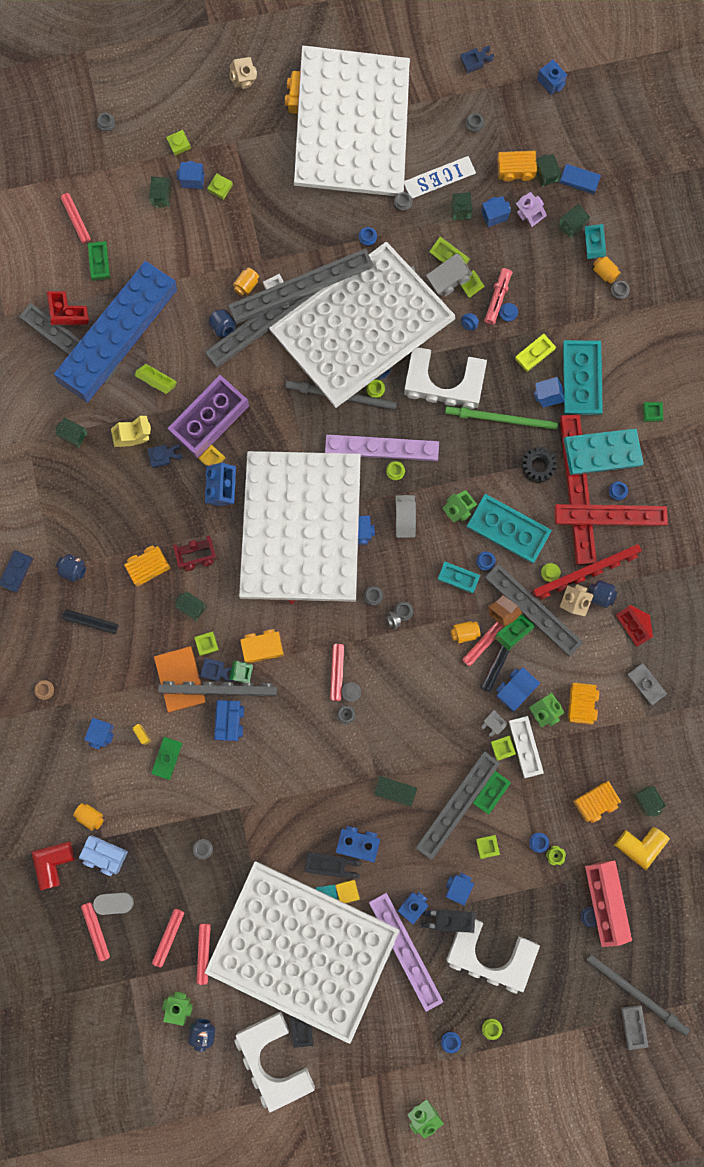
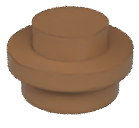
M46 680L38 682L34 689L35 695L42 700L51 698L54 694L53 684Z

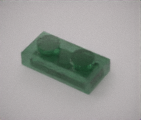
M380 776L374 795L412 807L417 788Z

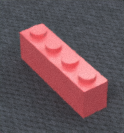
M615 860L585 866L601 946H619L631 942L632 938Z

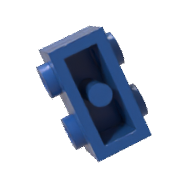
M225 463L207 466L206 504L216 506L234 504L236 466Z
M347 826L346 829L342 828L336 853L375 863L380 838H377V833L366 831L365 834L358 833V828ZM350 837L352 838L353 843L347 844L345 842V839ZM369 842L372 844V848L366 849L364 845Z

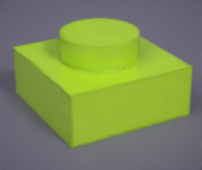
M183 130L166 137L174 155L191 149Z
M216 173L207 189L208 192L224 200L233 183Z
M474 270L471 271L473 275L469 277L470 280L461 285L469 298L485 287Z
M214 632L194 637L200 656L219 651Z
M510 736L490 742L497 761L516 754Z
M496 835L476 839L480 859L500 855Z

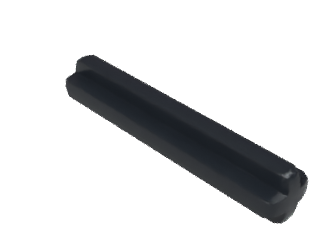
M67 609L64 610L62 616L64 620L116 634L119 625Z
M502 644L481 685V689L485 692L491 691L510 652Z

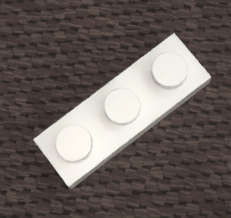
M528 716L508 721L523 777L528 778L543 774Z

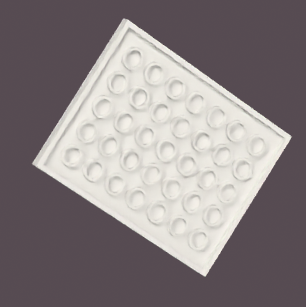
M302 46L294 186L396 196L404 192L410 58Z
M387 242L369 254L374 268L321 289L269 328L274 337L335 408L455 320V314Z
M248 451L240 599L356 602L361 454Z
M255 861L205 974L350 1044L400 929Z

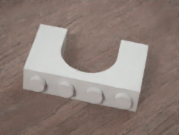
M417 347L412 351L404 395H408L407 397L411 399L424 398L432 403L440 401L448 406H455L457 404L469 409L478 408L487 360L468 357L463 381L455 388L441 389L435 386L428 376L431 350Z
M475 919L474 933L456 932L446 959L450 963L449 967L461 971V968L469 971V975L480 978V975L488 978L487 982L496 986L499 983L506 985V989L517 994L518 991L524 992L540 947L537 943L518 937L510 960L502 967L488 968L483 966L475 955V945L483 925L482 921Z
M281 1011L237 1032V1039H235L238 1050H242L245 1056L243 1061L247 1070L251 1069L254 1076L252 1077L254 1087L260 1089L262 1105L264 1108L268 1107L269 1112L315 1090V1085L307 1067L288 1077L274 1078L268 1075L261 1066L260 1052L262 1048L269 1042L289 1033L288 1025Z

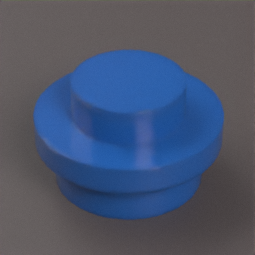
M365 227L359 232V241L363 245L370 246L376 242L377 233L373 228Z
M506 303L501 306L499 315L502 320L510 322L516 319L518 309L514 304Z
M467 313L461 317L462 326L466 330L474 331L477 328L479 320L474 314Z
M614 482L609 487V495L614 500H623L628 494V488L623 482Z
M485 551L478 555L476 563L481 570L488 571L494 567L496 559L492 553Z
M535 833L530 837L529 845L533 851L542 853L548 849L549 839L543 833Z
M447 1032L442 1036L441 1046L447 1053H455L461 1047V1039L458 1034Z

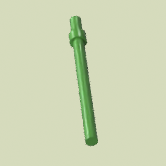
M446 406L445 414L458 415L460 418L465 419L472 417L557 430L558 422L469 410V408L462 406L461 408Z

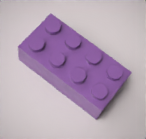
M219 375L167 429L180 444L198 459L249 407L248 399Z

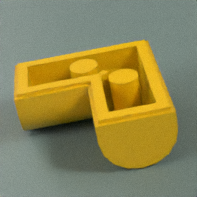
M652 827L641 842L625 830L614 846L646 871L670 838L656 827Z

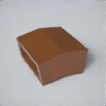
M504 595L488 606L489 615L504 627L515 621L522 614L520 608Z

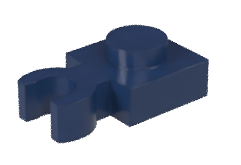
M490 46L484 47L481 52H478L477 48L460 55V60L467 74L483 68L484 62L489 63L494 60V54L486 55V53L490 52Z
M166 444L149 448L148 453L151 467L156 468L171 464V458L175 460L182 459V454H174L175 450L181 449L180 445L175 444L170 449H167Z
M204 658L200 677L219 682L221 676L225 681L233 682L227 676L228 671H231L232 667L224 669L223 662Z

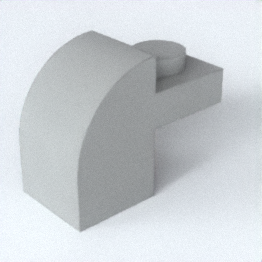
M415 495L396 496V537H415Z

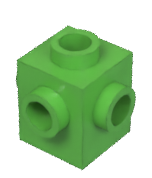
M465 490L457 495H451L446 500L447 504L442 509L454 523L460 519L463 522L471 516L470 511L477 506V503Z
M552 693L529 707L541 727L546 724L554 725L560 721L559 716L565 713Z
M174 992L168 999H165L162 1011L165 1012L163 1022L183 1026L186 1023L187 1016H191L193 1004H190L191 998L186 997L185 993Z
M428 1100L414 1107L407 1114L411 1120L409 1125L416 1135L419 1133L424 1139L434 1134L444 1124L436 1109Z

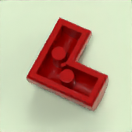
M47 291L51 325H88L87 306H68L66 291Z
M71 841L31 852L39 889L44 890L60 885L56 865L75 861Z

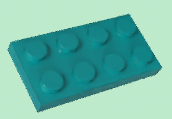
M563 341L564 415H602L601 341Z
M637 428L569 436L563 439L570 476L641 467L644 465Z
M487 494L483 496L466 527L534 564L552 532L551 529Z

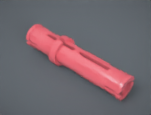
M501 269L498 282L494 285L495 290L484 321L488 324L494 325L496 323L504 295L508 292V283L513 273L509 269Z

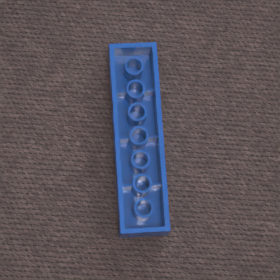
M145 261L56 370L54 376L57 382L88 403L176 293V281Z

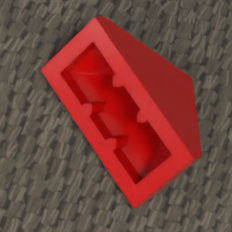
M632 605L616 614V617L637 647L653 637L649 614Z

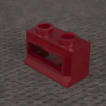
M210 535L206 536L207 539L197 542L192 540L188 542V545L180 547L177 544L173 545L180 570L184 569L187 572L194 570L195 566L200 564L203 567L214 564L213 561L217 560ZM210 549V556L185 563L183 561L182 555Z

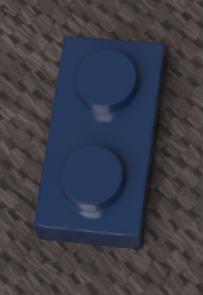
M14 550L0 579V586L17 593L33 558Z

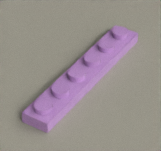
M326 435L325 453L361 454V457L438 462L439 441Z
M387 893L371 900L369 904L377 919L400 929L392 948L425 1011L427 1012L443 1003Z

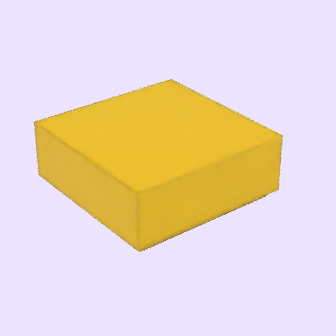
M210 445L198 459L206 466L222 463L225 456Z
M137 724L133 727V731L141 744L146 745L151 742L142 725Z
M355 880L336 884L341 902L348 903L360 900Z

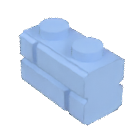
M89 836L79 858L84 860V865L91 868L98 866L102 868V873L112 876V873L118 874L128 851L95 836Z

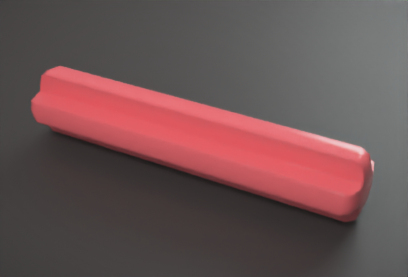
M65 193L61 195V200L83 244L89 242L91 238L70 194Z
M496 622L463 658V662L467 666H471L494 641L496 634L504 626Z
M333 644L330 688V700L341 701L344 657V645Z
M89 902L82 905L81 909L98 960L104 961L110 958L93 904Z
M174 909L152 962L157 967H162L184 915L182 910Z
M205 923L199 925L197 984L200 985L208 983V975L205 974V971L209 964L210 924Z

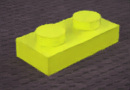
M543 334L519 353L515 360L528 372L552 353L556 347Z

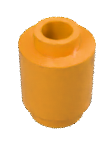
M607 256L599 257L593 264L595 266L593 270L605 282L608 281L610 284L621 274L618 270L619 268Z
M251 268L243 270L233 283L234 291L240 296H248L258 283L259 275Z
M472 621L456 624L451 629V636L453 641L456 640L458 644L476 640V637H480V628L477 622Z
M81 803L73 814L77 822L91 831L94 829L98 830L104 821L102 819L103 814L88 804Z

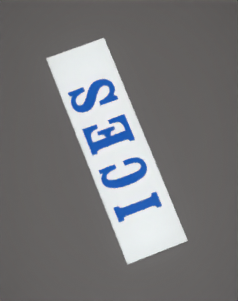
M469 156L406 180L404 185L408 194L415 198L476 174Z

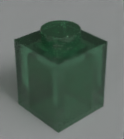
M545 154L536 159V174L541 186L544 187L558 182L561 171L554 154Z
M151 176L149 192L151 204L159 208L170 206L172 191L170 178Z
M470 192L452 194V220L471 219L472 201Z
M577 204L561 217L560 229L571 238L587 226L590 216Z
M64 418L56 426L55 434L59 439L80 448L88 432L84 427Z
M188 591L184 594L181 593L176 599L177 604L175 607L196 622L207 608L204 602Z
M654 785L648 786L633 795L645 816H652L654 818L663 812L662 809L666 807Z

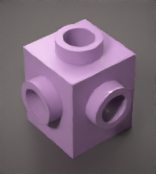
M531 192L521 197L516 203L519 209L517 214L523 221L526 219L532 227L547 216L542 207L544 205L543 201L539 196L534 197Z

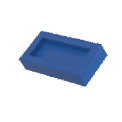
M566 164L560 183L595 194L601 175Z

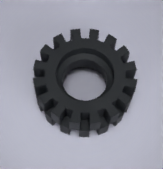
M535 447V449H530L525 454L521 468L522 473H525L526 479H531V482L536 481V483H540L542 481L543 483L552 477L557 467V460L554 459V453H550L551 450H544L545 447H541V449ZM537 458L544 460L546 469L541 472L535 471L532 468V461Z

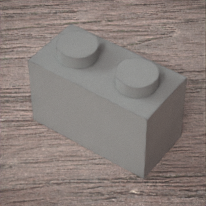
M455 254L426 276L439 295L447 296L454 291L457 285H463L470 280L469 277L473 274L462 256Z

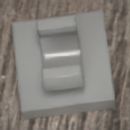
M493 710L484 720L485 723L482 725V729L489 726L492 729V732L489 734L491 737L495 733L498 735L508 723Z

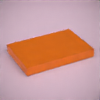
M191 646L154 656L162 685L163 681H174L175 685H183V682L186 681L195 682V685H202ZM163 694L168 713L206 703L205 695Z

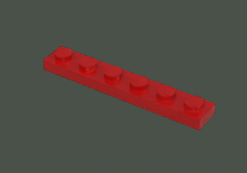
M556 504L554 506L555 525H668L667 506Z
M639 544L538 587L531 593L535 598L543 600L551 596L550 592L564 591L569 584L573 582L575 585L586 581L585 577L591 574L593 577L604 573L603 569L609 567L612 570L620 566L621 561L627 560V562L637 559V554L642 550Z

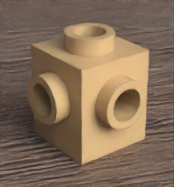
M251 57L235 59L230 64L229 75L235 87L249 88L256 80L257 71L252 64Z
M576 584V587L567 586L560 607L570 613L586 616L593 594L587 592V588Z

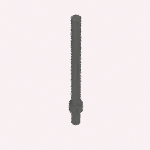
M286 382V388L299 390L300 393L308 394L309 392L324 395L317 386L309 385V383ZM357 394L347 399L396 410L397 402Z
M592 954L587 957L586 960L664 1019V1023L669 1027H674L685 1036L688 1035L690 1029L678 1021V1017L671 1012H666Z

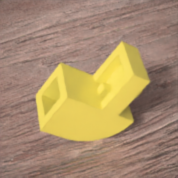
M139 416L133 422L117 423L111 428L114 447L133 446L147 442L151 430L147 416Z

